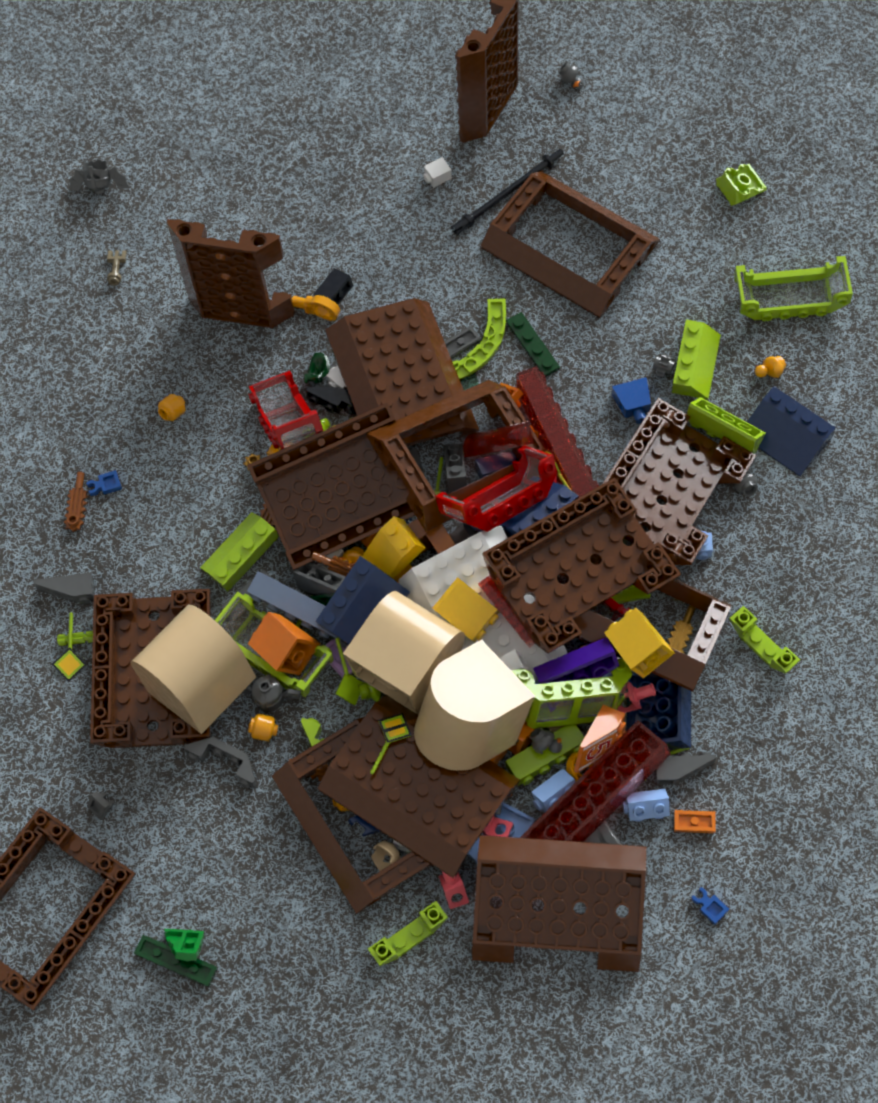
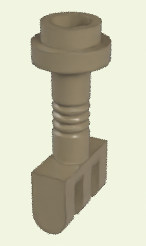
M119 250L115 251V256H113V251H108V263H113L112 272L107 275L110 285L116 286L121 282L122 276L119 274L120 263H126V250L122 251V256H120Z

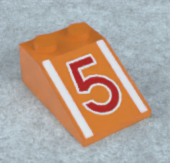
M604 704L602 705L579 747L575 772L582 771L612 753L615 746H620L623 739L621 734L626 727L624 722L625 713Z

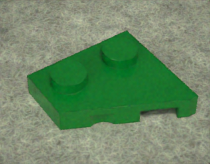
M165 928L164 937L175 959L197 961L204 940V931Z

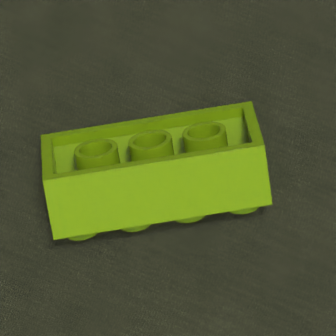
M686 319L672 393L696 398L701 397L708 400L721 335L704 322Z
M701 397L689 404L687 415L690 416L689 422L691 426L706 430V433L711 437L716 438L717 436L722 439L725 436L748 451L756 453L766 432Z
M251 512L200 569L228 592L276 541L279 534L262 517Z

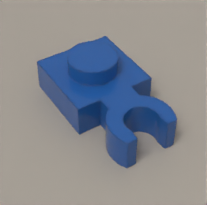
M116 470L99 475V481L90 480L86 482L88 488L95 487L89 491L90 496H96L100 491H103L104 495L122 489Z
M700 887L698 891L703 897L698 899L693 895L691 899L695 904L703 906L700 912L716 925L729 911V908L715 895L709 898L706 890Z

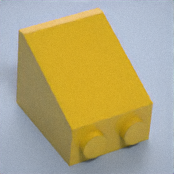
M458 577L432 608L454 627L464 632L474 643L477 640L480 641L486 634V628L489 625H494L499 618V611Z
M637 608L627 611L621 620L612 623L608 630L604 632L629 668L643 678L675 654L645 615Z

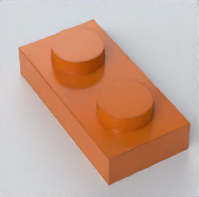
M675 810L674 832L715 834L716 812Z

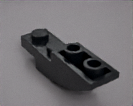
M321 386L307 388V397L312 404H320L330 413L336 412L339 414L344 409L349 415H356L347 390Z

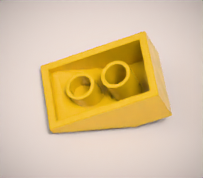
M393 516L378 531L362 558L393 579L425 547L405 520Z

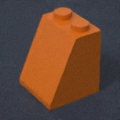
M267 612L248 642V645L276 671L295 675L302 673L315 653V648L321 644L282 615Z

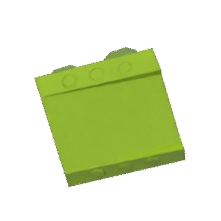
M750 164L739 165L736 170L726 168L723 175L716 178V186L722 191L730 205H736L767 190V187Z

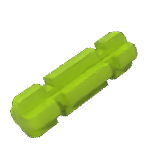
M93 631L72 634V645L82 644L85 641H88V643L93 642ZM59 634L57 636L59 646L67 645L68 635Z

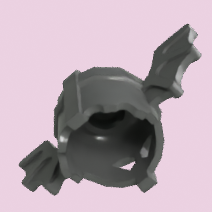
M102 159L91 160L88 163L84 162L82 170L76 168L74 176L69 178V191H79L84 180L86 188L95 191V194L105 193V188L111 185L112 180L119 189L129 188L130 185L126 180L127 175L121 174L117 166L110 169L108 161H103Z
M268 674L257 679L252 687L247 686L243 691L245 695L252 694L253 701L264 713L277 710L283 704L284 699L292 702V699H300L301 693L300 690L287 689L286 692H283L280 682Z

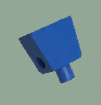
M647 378L612 386V397L624 417L634 416L636 423L641 424L646 417L645 413L649 412L651 408Z

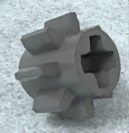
M663 353L661 357H656L653 369L657 371V376L664 378L666 374L671 375L675 364L674 361H671L672 356Z

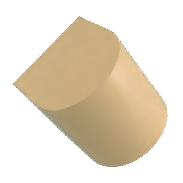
M393 591L386 595L374 608L343 655L356 677L419 715L435 668L442 661L462 650L465 633L399 592Z
M190 604L131 661L132 668L148 693L201 734L256 678L244 653L233 638L209 615Z
M480 640L442 661L435 668L415 723L414 738L416 744L427 759L440 767L456 771L476 768L516 744L535 695Z

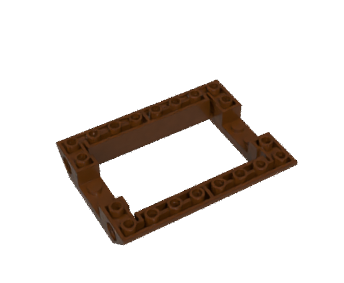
M539 171L531 173L492 221L481 244V248L598 318H601L619 295L623 281L636 265L641 266L660 242V239L548 174ZM545 192L547 195L629 241L628 245L596 285L512 236L516 232L517 221L531 204L536 206L541 201L542 195Z
M487 380L367 433V438L385 467L393 464L408 488L410 494L406 501L425 532L453 518L439 512L435 492L402 439L484 402L491 418L500 416L517 442L512 449L517 459H521V453H518L517 449L524 445L545 452L544 447L505 386ZM532 456L534 464L528 480H532L534 477L540 478L538 465L542 459ZM513 464L447 494L448 498L450 499L451 496L457 497L458 502L513 472Z
M593 556L590 558L592 564L599 565L600 559ZM674 579L657 590L706 612L688 654L685 655L671 648L675 654L651 673L693 692L726 620L731 604ZM589 610L574 619L582 632L577 638L589 644L606 638L607 636L604 632L615 621ZM611 643V645H612V647H613V649H614V651H615L616 656L619 657V658H622L621 655H620V654L618 653V651L616 650V648H615V647L613 646V644Z
M364 717L356 719L292 758L272 775L274 782L356 914L391 893L393 888L420 871L427 870L433 866L414 852H410L362 882L300 782L303 778L307 779L317 773V768L335 758Z
M39 807L0 858V901L47 840L103 878L105 882L30 982L17 971L0 961V988L33 1011L136 875L135 872L104 851L101 852L75 834L70 827L41 807Z

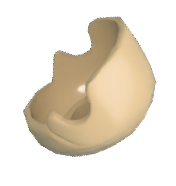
M382 841L373 847L376 850L371 857L379 871L400 859L399 850L393 843ZM384 856H390L391 859L389 863L383 862V860L385 859Z

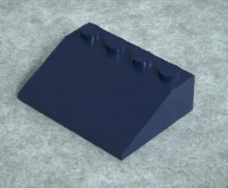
M775 386L763 398L747 421V423L766 432L758 449L799 477L832 439L836 427Z
M534 477L531 481L537 482L540 478ZM553 482L547 498L499 526H502L509 538L578 499L579 496L565 485Z
M360 556L317 618L316 623L349 645L371 612L386 595L397 591L408 597L411 592Z
M633 671L632 677L628 682L636 688L652 683L656 690V696L641 699V709L627 712L626 748L663 750L691 748V691L654 673H650L643 678ZM627 698V707H629L632 702Z

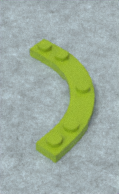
M487 299L488 322L482 341L465 358L453 361L459 380L480 370L497 352L502 343L506 328V299Z

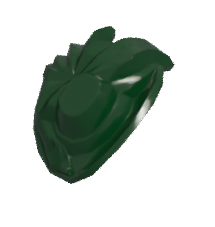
M322 352L315 353L312 356L308 372L304 374L305 384L312 381L315 384L321 383L323 378L329 373L330 361Z

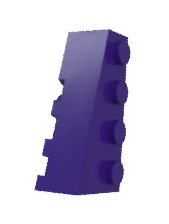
M606 637L538 665L533 670L538 684L600 678L620 665L615 651ZM560 701L546 703L551 711L556 707L555 704Z

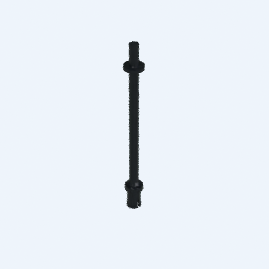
M559 149L549 157L546 154L543 155V161L472 214H464L462 219L451 226L453 232L459 235L466 228L472 227L475 219L522 186L531 173L542 171L546 167L552 169L554 167L553 162L564 155L563 150Z

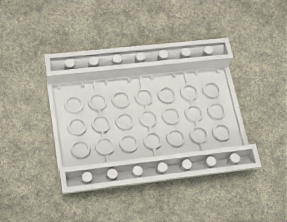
M497 526L488 532L481 531L411 568L398 580L403 587L411 592L407 598L448 622L432 608L457 577L460 578L499 611L498 620L494 625H489L486 628V634L481 640L498 657L513 650L522 653L535 681H537L533 670L534 667L568 653L564 645L547 654L534 644L491 579L482 553L508 538L502 526ZM532 595L524 596V600L527 603L535 601ZM466 635L462 650L475 644Z

